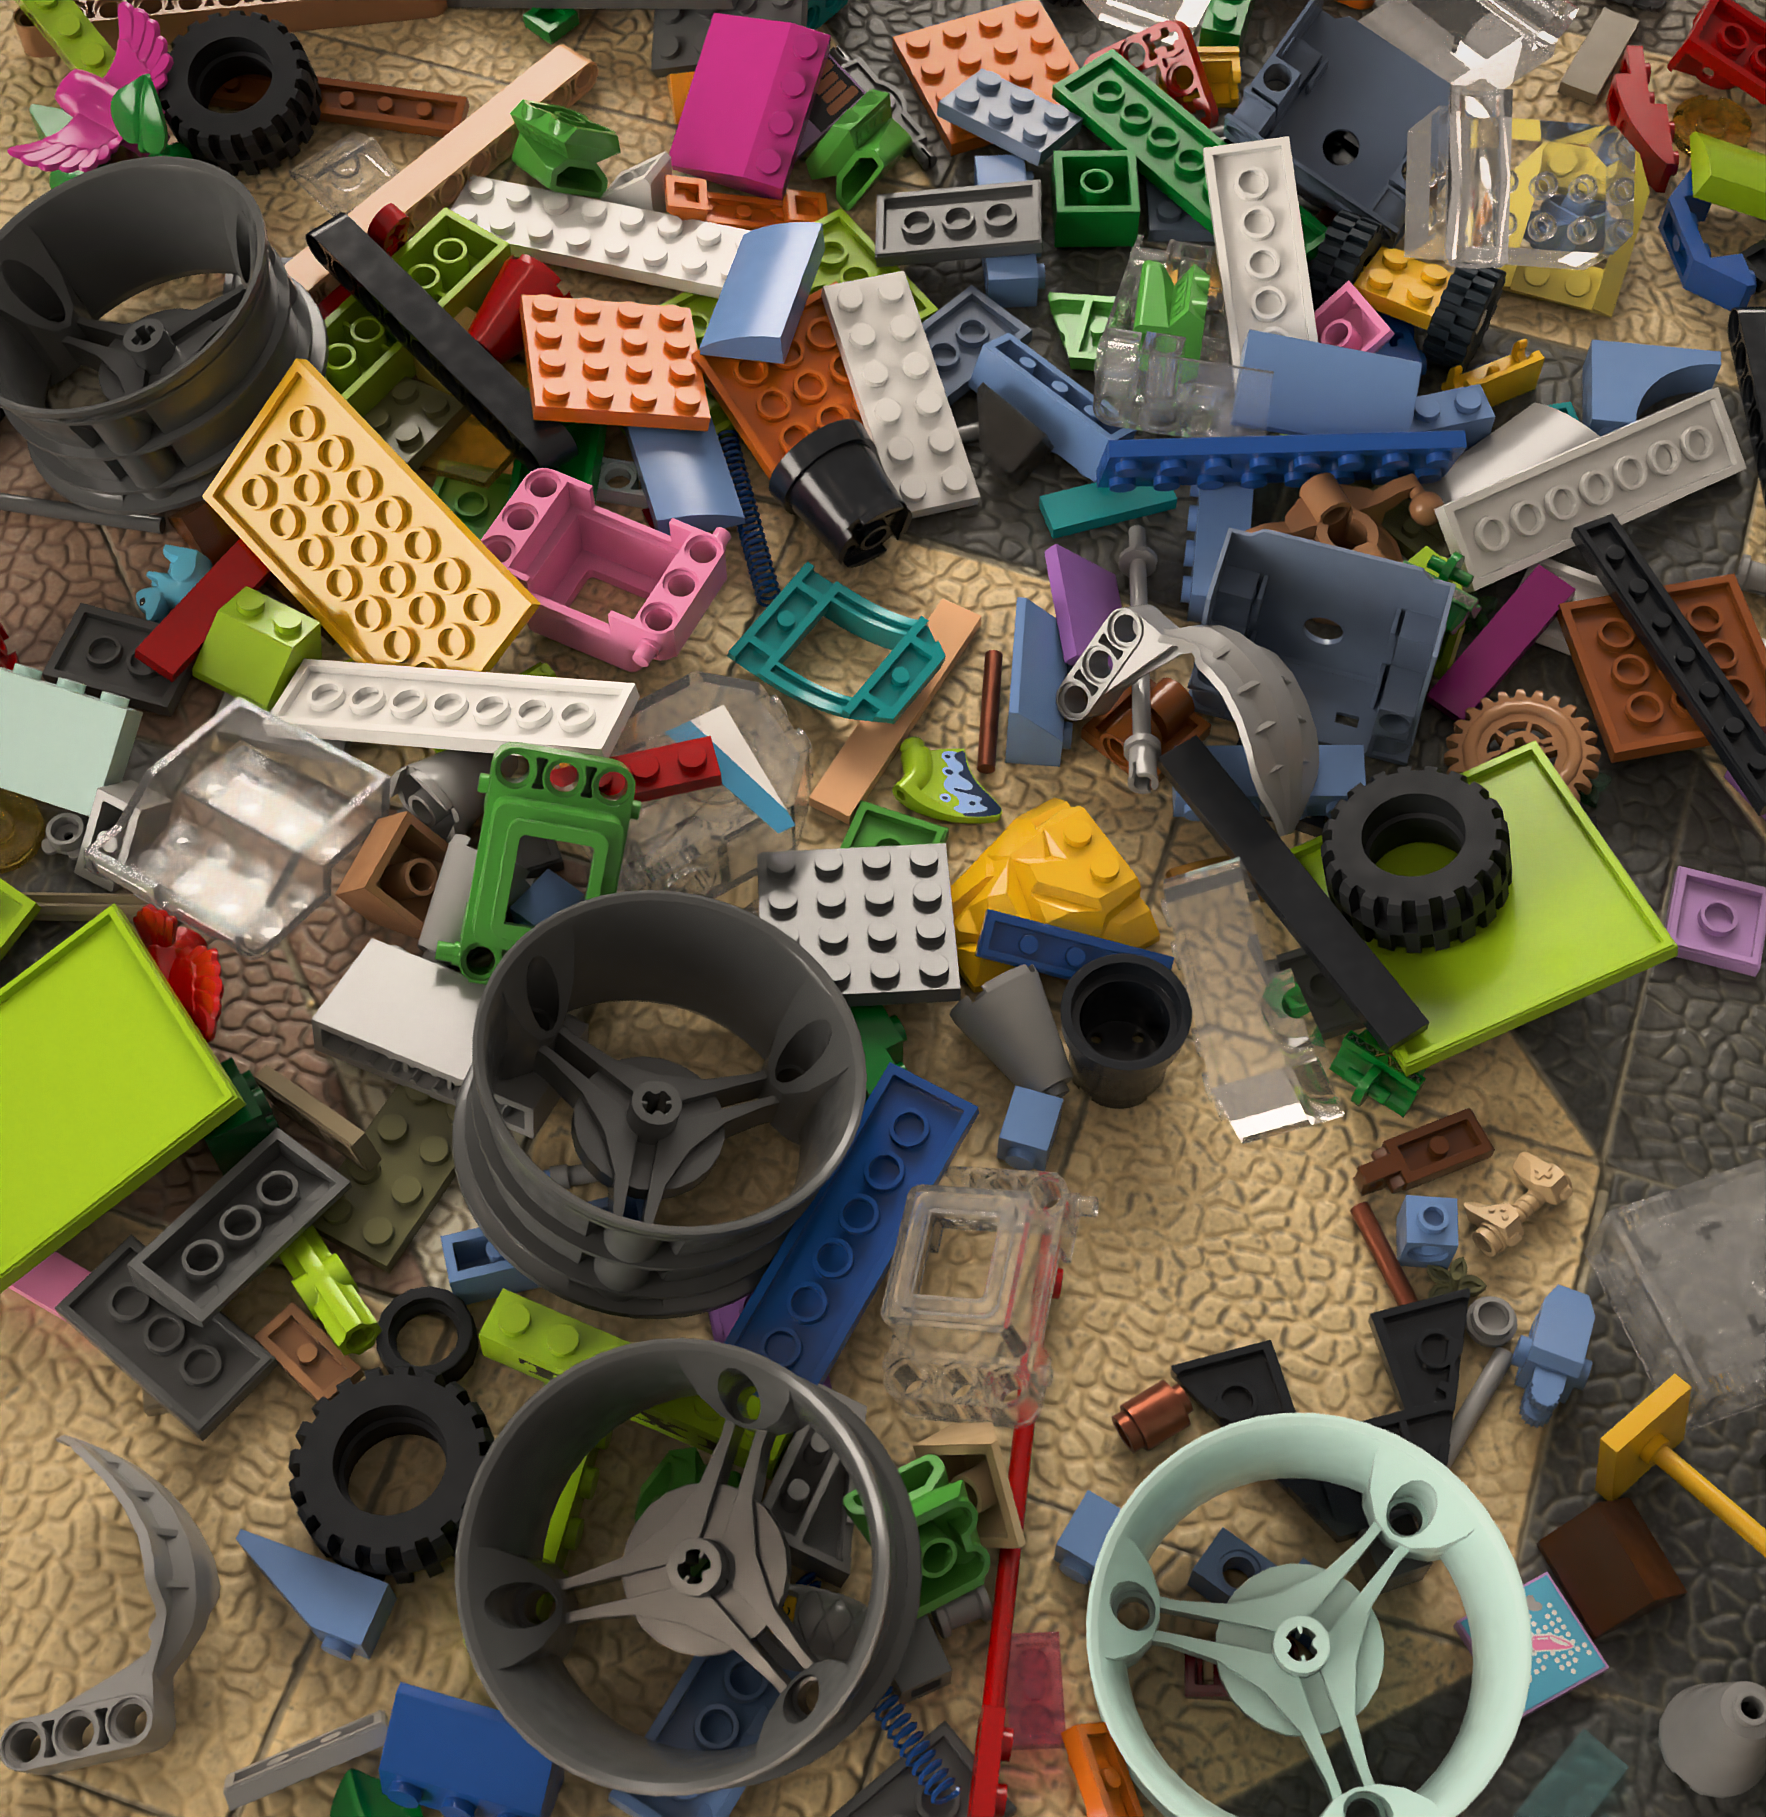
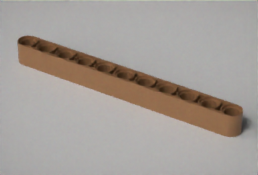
M73 0L113 50H117L119 39L117 8L121 2H129L134 8L144 9L150 19H154L159 23L160 36L167 40L168 45L179 34L183 37L188 33L187 27L196 21L199 24L209 20L208 15L218 12L221 16L230 15V11H244L246 16H250L252 12L267 15L269 22L272 19L278 20L287 27L288 32L434 18L442 15L448 9L446 0ZM18 7L14 11L13 21L24 52L34 58L59 56L24 11Z

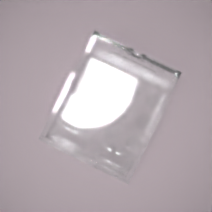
M238 696L145 772L117 823L84 850V862L91 873L113 881L131 891L137 898L154 905L159 910L167 911L169 915L176 916L177 920L202 934L223 942L235 949L239 955L246 959L255 960L271 951L331 896L332 868L370 834L379 818L389 816L391 776Z

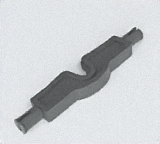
M837 45L836 49L833 47L829 54L866 93L870 89L890 93L892 118L913 140L911 147L903 157L908 158L913 155L924 170H929V167L933 168L937 163V157L927 148V134L908 113L907 101L902 92L894 85L880 80L861 57L851 59L842 46Z

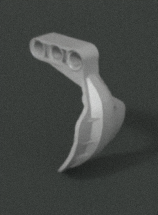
M1149 604L1122 607L1114 610L1107 617L1058 688L1056 704L1062 716L1068 720L1078 721L1106 714L1112 709L1122 693L1145 675L1182 654L1192 653L1198 670L1209 679L1222 695L1236 723L1256 791L1275 824L1278 836L1293 833L1318 776L1319 746L1316 727L1307 700L1292 671L1276 653L1254 644L1240 632L1225 626L1199 624L1179 628L1161 613L1158 608ZM1134 619L1136 620L1137 625H1138V634H1137V635L1135 634V632H1134V630H1133V620H1134ZM1108 655H1110L1113 662L1112 670L1108 665ZM1084 691L1087 693L1088 704L1084 701Z
M66 1435L56 1438V1441L66 1446H71L73 1451L104 1480L122 1504L138 1536L144 1564V1578L155 1605L156 1617L149 1628V1638L152 1642L147 1653L126 1668L54 1711L20 1719L12 1723L4 1731L0 1739V1757L6 1767L14 1771L35 1775H53L155 1752L163 1748L172 1739L176 1727L173 1678L179 1667L191 1654L206 1629L210 1612L218 1601L221 1587L215 1559L200 1529L194 1523L187 1510L166 1487L131 1462L83 1440ZM145 1710L147 1725L144 1731L139 1736H136L134 1729L135 1721ZM92 1723L94 1735L91 1743L84 1748L82 1742L83 1733L86 1727ZM39 1735L41 1747L38 1755L32 1760L30 1748L33 1740Z

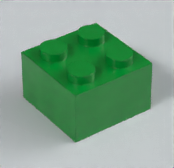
M1135 150L1053 151L1051 201L1054 247L1136 246L1140 202Z

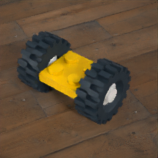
M1341 210L1338 216L1336 215L1333 219L1331 227H1328L1325 238L1318 247V254L1313 259L1310 267L1309 280L1314 311L1349 280L1375 310L1428 330L1422 350L1426 359L1448 368L1462 365V373H1464L1469 367L1471 359L1473 360L1477 348L1480 347L1483 336L1489 328L1490 320L1496 311L1497 302L1503 291L1506 272L1465 256L1458 263L1453 274L1440 265L1427 264L1409 257L1399 249L1383 247L1381 243L1384 237L1383 224L1347 210Z

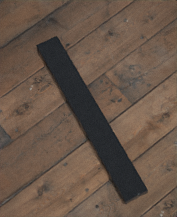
M1612 513L1574 527L1571 539L1758 816L1766 814V734L1615 515Z
M1195 735L1158 757L1157 767L1387 1055L1427 1030L1430 1023L1199 737Z

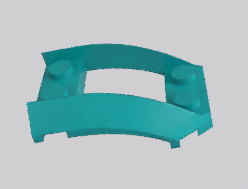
M807 561L728 651L727 657L776 690L817 710L847 719L895 724L941 669L945 661L946 655L939 641L935 642L928 627L929 620L923 616L917 620L897 614L865 599L838 581L833 584L815 572V566ZM823 616L866 641L892 650L853 697L824 688L783 665L784 661Z

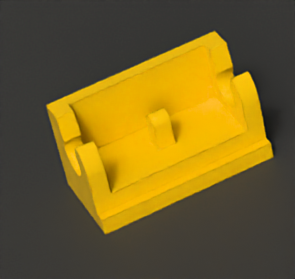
M1239 46L1196 47L1217 108H1238V83H1241ZM1158 66L1156 73L1157 86L1168 94ZM1182 66L1177 71L1176 81L1182 89L1187 90L1193 83V72L1187 66ZM1197 92L1195 95L1184 96L1183 99L1184 102L1193 101V98H1199L1200 95Z
M1524 338L1514 343L1510 355L1464 374H1461L1462 365L1451 368L1446 382L1442 383L1441 389L1446 391L1481 384L1492 407L1534 390L1545 357L1537 350L1532 352L1527 359L1525 348L1528 341Z

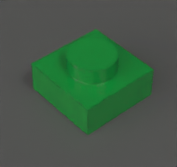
M532 7L523 14L525 27L551 45L580 24L578 12L574 9Z

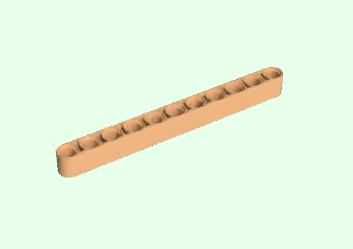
M566 45L555 47L347 215L367 233L369 224L374 216L385 205L393 203L410 217L407 240L410 239L444 207L448 208L456 201L467 181H471L470 177L472 175L487 176L513 154L519 130L510 113L522 99L570 108L594 86L598 77L597 64ZM308 246L284 265L289 276L308 291L317 305L340 285L318 262Z

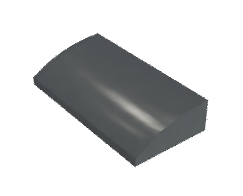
M277 1127L127 1264L133 1283L145 1294L173 1313L193 1324L204 1327L352 1187L351 1181Z

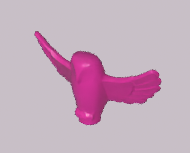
M121 2L117 8L119 39L116 55L106 75L102 78L81 69H73L58 86L54 98L59 106L68 115L73 117L71 121L57 133L37 142L10 147L7 153L14 158L20 159L27 166L39 167L45 172L60 170L66 173L77 170L86 173L96 169L99 164L109 162L111 154L116 153L119 146L131 150L141 158L148 157L150 153H141L138 149V143L131 144L126 142L117 131L111 115V101L114 94L120 88L147 73L150 74L158 95L159 90L167 85V73L172 69L174 61L172 56L167 53V40L160 36L159 23L154 19H150L144 9L134 8L129 2Z

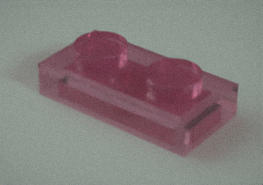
M1059 1632L1012 1633L1006 1685L1008 1727L1014 1728L1012 1750L1065 1748L1061 1732L1065 1731L1066 1727Z

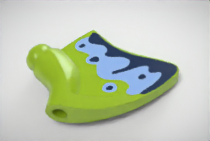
M909 737L901 743L900 751L902 755L900 758L903 777L892 788L893 795L901 804L924 816L954 823L983 824L1000 820L1002 808L973 776L969 768L965 749L930 750L928 747H925L924 741L918 737Z

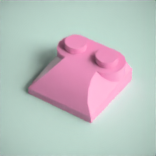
M1349 280L1314 311L1318 343L1376 353L1395 334Z

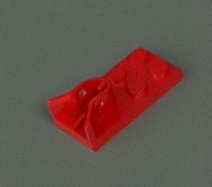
M1708 0L1693 20L1694 25L1682 46L1667 65L1670 72L1676 70L1695 76L1700 82L1720 90H1729L1737 86L1766 106V22L1733 0ZM1710 68L1713 70L1714 75H1707L1703 69Z

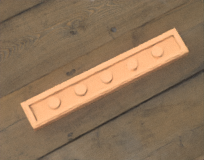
M943 598L928 619V627L935 642L939 641L946 655L941 669L895 724L860 720L809 796V806L844 823L851 824L861 800L866 801L899 751L901 743L908 737L981 626V615Z

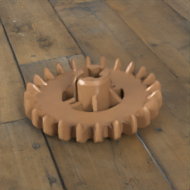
M1517 689L1514 698H1510L1505 691L1498 692L1497 702L1494 703L1491 699L1485 697L1480 699L1481 710L1474 707H1469L1465 710L1466 720L1455 721L1453 723L1455 734L1449 735L1446 738V746L1449 751L1444 754V763L1446 766H1451L1447 770V775H1449L1451 770L1460 774L1536 740L1548 759L1557 757L1554 768L1580 804V795L1577 790H1581L1585 795L1591 793L1592 784L1588 777L1590 779L1598 777L1599 768L1595 763L1600 760L1601 752L1598 748L1594 747L1597 743V734L1593 731H1587L1589 720L1586 717L1575 718L1576 706L1567 705L1560 708L1561 697L1553 696L1548 701L1543 700V691L1536 690L1530 698L1526 696L1524 689ZM1526 728V731L1514 732L1508 736L1503 734L1511 729ZM1532 730L1540 732L1547 738L1539 739V737L1532 733ZM1496 740L1501 750L1487 753L1490 744Z

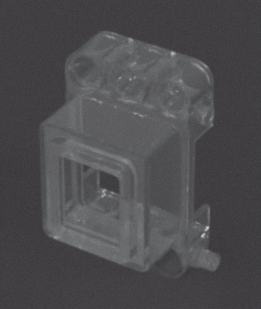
M949 1166L938 1185L920 1184L909 1190L881 1307V1318L893 1333L889 1351L885 1353L883 1358V1383L886 1391L907 1416L916 1419L955 1423L993 1422V1425L996 1427L1024 1428L1032 1424L1039 1417L1043 1407L1046 1387H1050L1053 1381L1052 1358L1043 1346V1339L1059 1259L1061 1258L1063 1263H1071L1080 1216H1097L1099 1210L1097 1197L1081 1196L1080 1193L1071 1192L1065 1180L1058 1172ZM1060 1199L1055 1206L1044 1209L1049 1202ZM944 1228L997 1232L986 1287L981 1298L972 1299L920 1294L929 1251L931 1253L939 1252ZM922 1380L916 1390L905 1393L911 1383ZM971 1385L970 1390L965 1395L954 1398L956 1392L961 1387ZM1022 1389L1020 1395L1015 1400L1003 1403L1005 1397L1010 1392Z

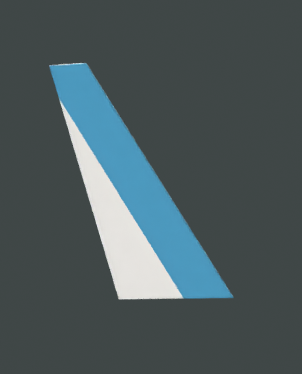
M724 705L665 733L675 743L711 736L721 772L722 784L778 834L796 826Z

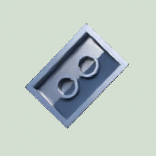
M1017 597L1005 763L1060 767L1062 749H1071L1073 722L1064 721V716H1062L1056 704V693L1073 666L1064 662L1057 619L1029 599Z

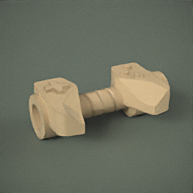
M1521 1152L1513 1164L1514 1173L1528 1189L1513 1205L1508 1203L1484 1205L1477 1202H1464L1468 1220L1477 1226V1230L1472 1234L1473 1241L1483 1253L1493 1257L1498 1252H1503L1508 1246L1517 1245L1524 1235L1522 1223L1546 1202L1557 1205L1572 1195L1571 1180L1560 1167L1552 1163H1546L1528 1152Z

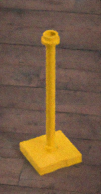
M1674 1373L1600 1438L1595 1491L1607 1501L1615 1500L1636 1483L1650 1468L1657 1465L1766 1558V1529L1673 1451L1684 1440L1692 1388Z

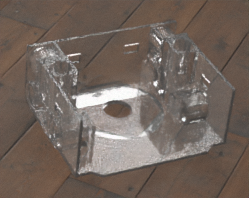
M1138 234L1135 244L1131 249L1125 273L1096 352L1093 411L1097 419L1109 426L1185 438L1268 436L1276 433L1266 431L1274 371L1231 364L1216 247L1170 239L1166 251L1142 247L1143 235ZM1152 260L1162 263L1174 285L1194 264L1210 275L1200 360L1184 358L1186 337L1147 331L1141 348L1142 332L1133 331L1141 270L1145 261Z

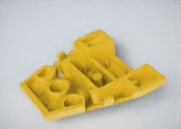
M1054 797L1016 817L951 886L959 973L974 993L983 991L981 985L1015 968V966L974 956L986 909L1141 949H1146L1160 940V933L1152 912L1140 897L1141 884L1138 877L1084 807H1071L1067 801Z

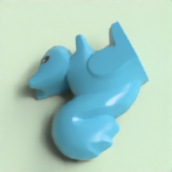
M165 544L163 553L167 560L171 562L168 572L148 571L146 576L152 580L151 585L153 587L143 588L136 593V603L146 615V620L160 623L169 614L171 609H174L212 568V561L198 550Z

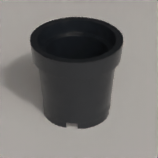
M854 419L835 421L803 438L781 459L769 481V491L788 513L798 515L827 547L840 564L844 562L846 567L849 568L864 565L887 551L883 543L892 535L899 540L912 521L911 511L907 508V505L875 456V444L862 423Z
M1111 954L1099 957L1085 964L1067 983L1061 1000V1025L1065 1042L1069 1048V1065L1073 1074L1072 1081L1078 1089L1081 1088L1092 1097V1101L1100 1106L1125 1109L1143 1103L1149 1095L1160 1087L1164 1080L1167 1066L1180 1053L1191 1027L1192 1008L1185 987L1171 970L1161 963L1141 955ZM1139 1036L1143 1041L1137 1043L1132 1038ZM1099 1037L1102 1041L1094 1043L1091 1038Z

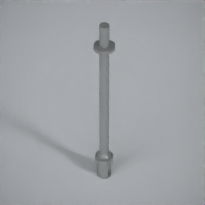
M1134 525L1128 531L1129 547L1120 553V560L1118 562L1121 573L1129 577L1130 606L1148 604L1147 577L1156 571L1157 564L1156 553L1154 550L1146 547V529L1143 526ZM1134 619V620H1133V630H1134L1135 634L1137 635V634H1138V625H1137L1136 620ZM1150 673L1132 685L1133 735L1127 738L1124 743V757L1129 762L1128 787L1131 791L1138 794L1151 793L1150 779L1153 790H1156L1159 785L1157 758L1161 756V742L1151 734Z

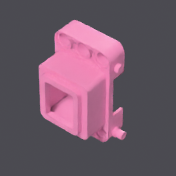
M539 468L531 471L523 479L485 533L481 542L541 603L527 622L530 630L625 671L637 672L642 667H648L653 659L661 661L677 657L727 579L725 551L726 545L731 539V534L722 527H717L711 534L672 518L669 522L670 535H667L596 506L592 485L553 469ZM589 578L599 579L647 599L634 619L611 610L608 614L609 624L569 608Z

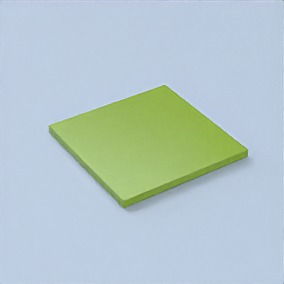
M1536 740L1460 773L1467 777L1469 785L1472 782H1477L1489 791V798H1493L1499 803L1503 810L1504 820L1508 823L1512 883L1508 886L1509 895L1504 906L1499 910L1496 909V918L1485 928L1478 925L1476 927V935L1463 943L1459 939L1450 942V948L1435 951L1434 947L1422 948V953H1406L1405 947L1396 946L1395 951L1378 947L1377 940L1374 938L1371 942L1364 941L1430 1022L1427 1030L1392 1051L1406 1077L1678 956L1677 944ZM1321 835L1291 848L1290 851L1328 896L1321 857V845L1323 844ZM1415 842L1389 851L1376 863V866L1388 873L1399 876H1422L1444 868L1458 854L1439 844Z
M115 903L0 989V1294L246 1105L128 918Z

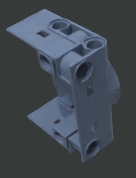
M1310 0L1249 87H1245L1243 101L1232 115L1229 112L1226 114L1223 136L1234 144L1289 136L1297 194L1316 207L1323 208L1327 206L1337 214L1341 210H1347L1383 224L1384 237L1381 243L1389 249H1394L1453 167L1466 143L1484 120L1493 95L1489 93L1476 113L1467 108L1464 92L1351 16L1335 19L1322 10L1324 0ZM1346 131L1357 139L1359 153L1351 163L1339 166L1330 163L1325 158L1323 143L1333 132ZM1406 181L1414 182V183H1416L1417 185H1411V184L1407 183Z
M1228 528L1206 597L1201 625H1222L1240 632L1254 644L1271 650L1281 658L1292 671L1307 700L1316 727L1318 744L1364 745V756L1406 766L1442 645L1456 584L1434 579L1422 567L1265 528L1253 533ZM1312 618H1326L1337 623L1342 628L1344 634L1336 639H1322L1311 634L1306 629L1304 623ZM1194 661V667L1187 687L1194 701V712L1235 722L1222 695L1209 679L1198 670ZM1336 715L1359 720L1357 728L1336 723Z

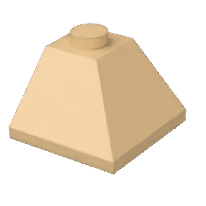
M993 1422L953 1423L913 1445L916 1459L927 1454H934L942 1460L946 1468L949 1484L963 1479L968 1499L978 1511L976 1528L984 1548H1021L1026 1544Z

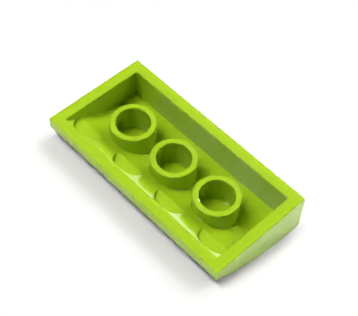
M1694 131L1690 135L1693 197L1766 221V155Z

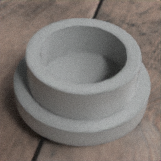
M1482 1297L1475 1300L1469 1306L1465 1328L1469 1336L1476 1343L1489 1348L1501 1347L1513 1338L1517 1330V1317L1512 1307L1505 1300L1498 1297Z

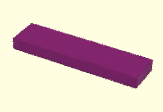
M1538 565L1430 690L1426 701L1454 721L1466 720L1465 710L1469 707L1476 709L1480 707V699L1489 697L1556 618L1559 610L1558 605L1570 602L1575 595L1576 589L1541 565Z

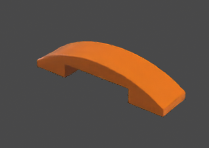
M665 175L664 179L666 211L678 216L681 220L695 219L752 231L780 223L815 222L828 215L826 193L786 189L783 200L708 192L706 179Z

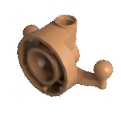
M1325 472L1313 476L1302 485L1299 491L1300 498L1297 499L1285 515L1284 521L1264 523L1247 529L1245 532L1253 533L1265 528L1403 563L1397 541L1382 526L1385 512L1410 497L1412 499L1409 505L1411 518L1419 525L1431 526L1438 522L1434 509L1444 505V502L1437 493L1425 491L1415 474L1399 477L1372 491L1364 487L1339 484L1332 473ZM1312 618V620L1318 623L1339 626L1334 621L1326 618Z

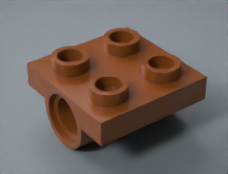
M1162 678L1158 683L1150 679L1151 734L1161 742V756L1172 750L1174 746L1182 744L1195 735L1203 742L1210 735L1212 725L1194 712L1195 705L1189 692L1180 683L1171 678ZM1132 685L1122 693L1109 712L1093 717L1081 730V738L1128 775L1129 762L1124 757V743L1127 738L1133 735ZM1157 767V776L1160 782L1165 776Z

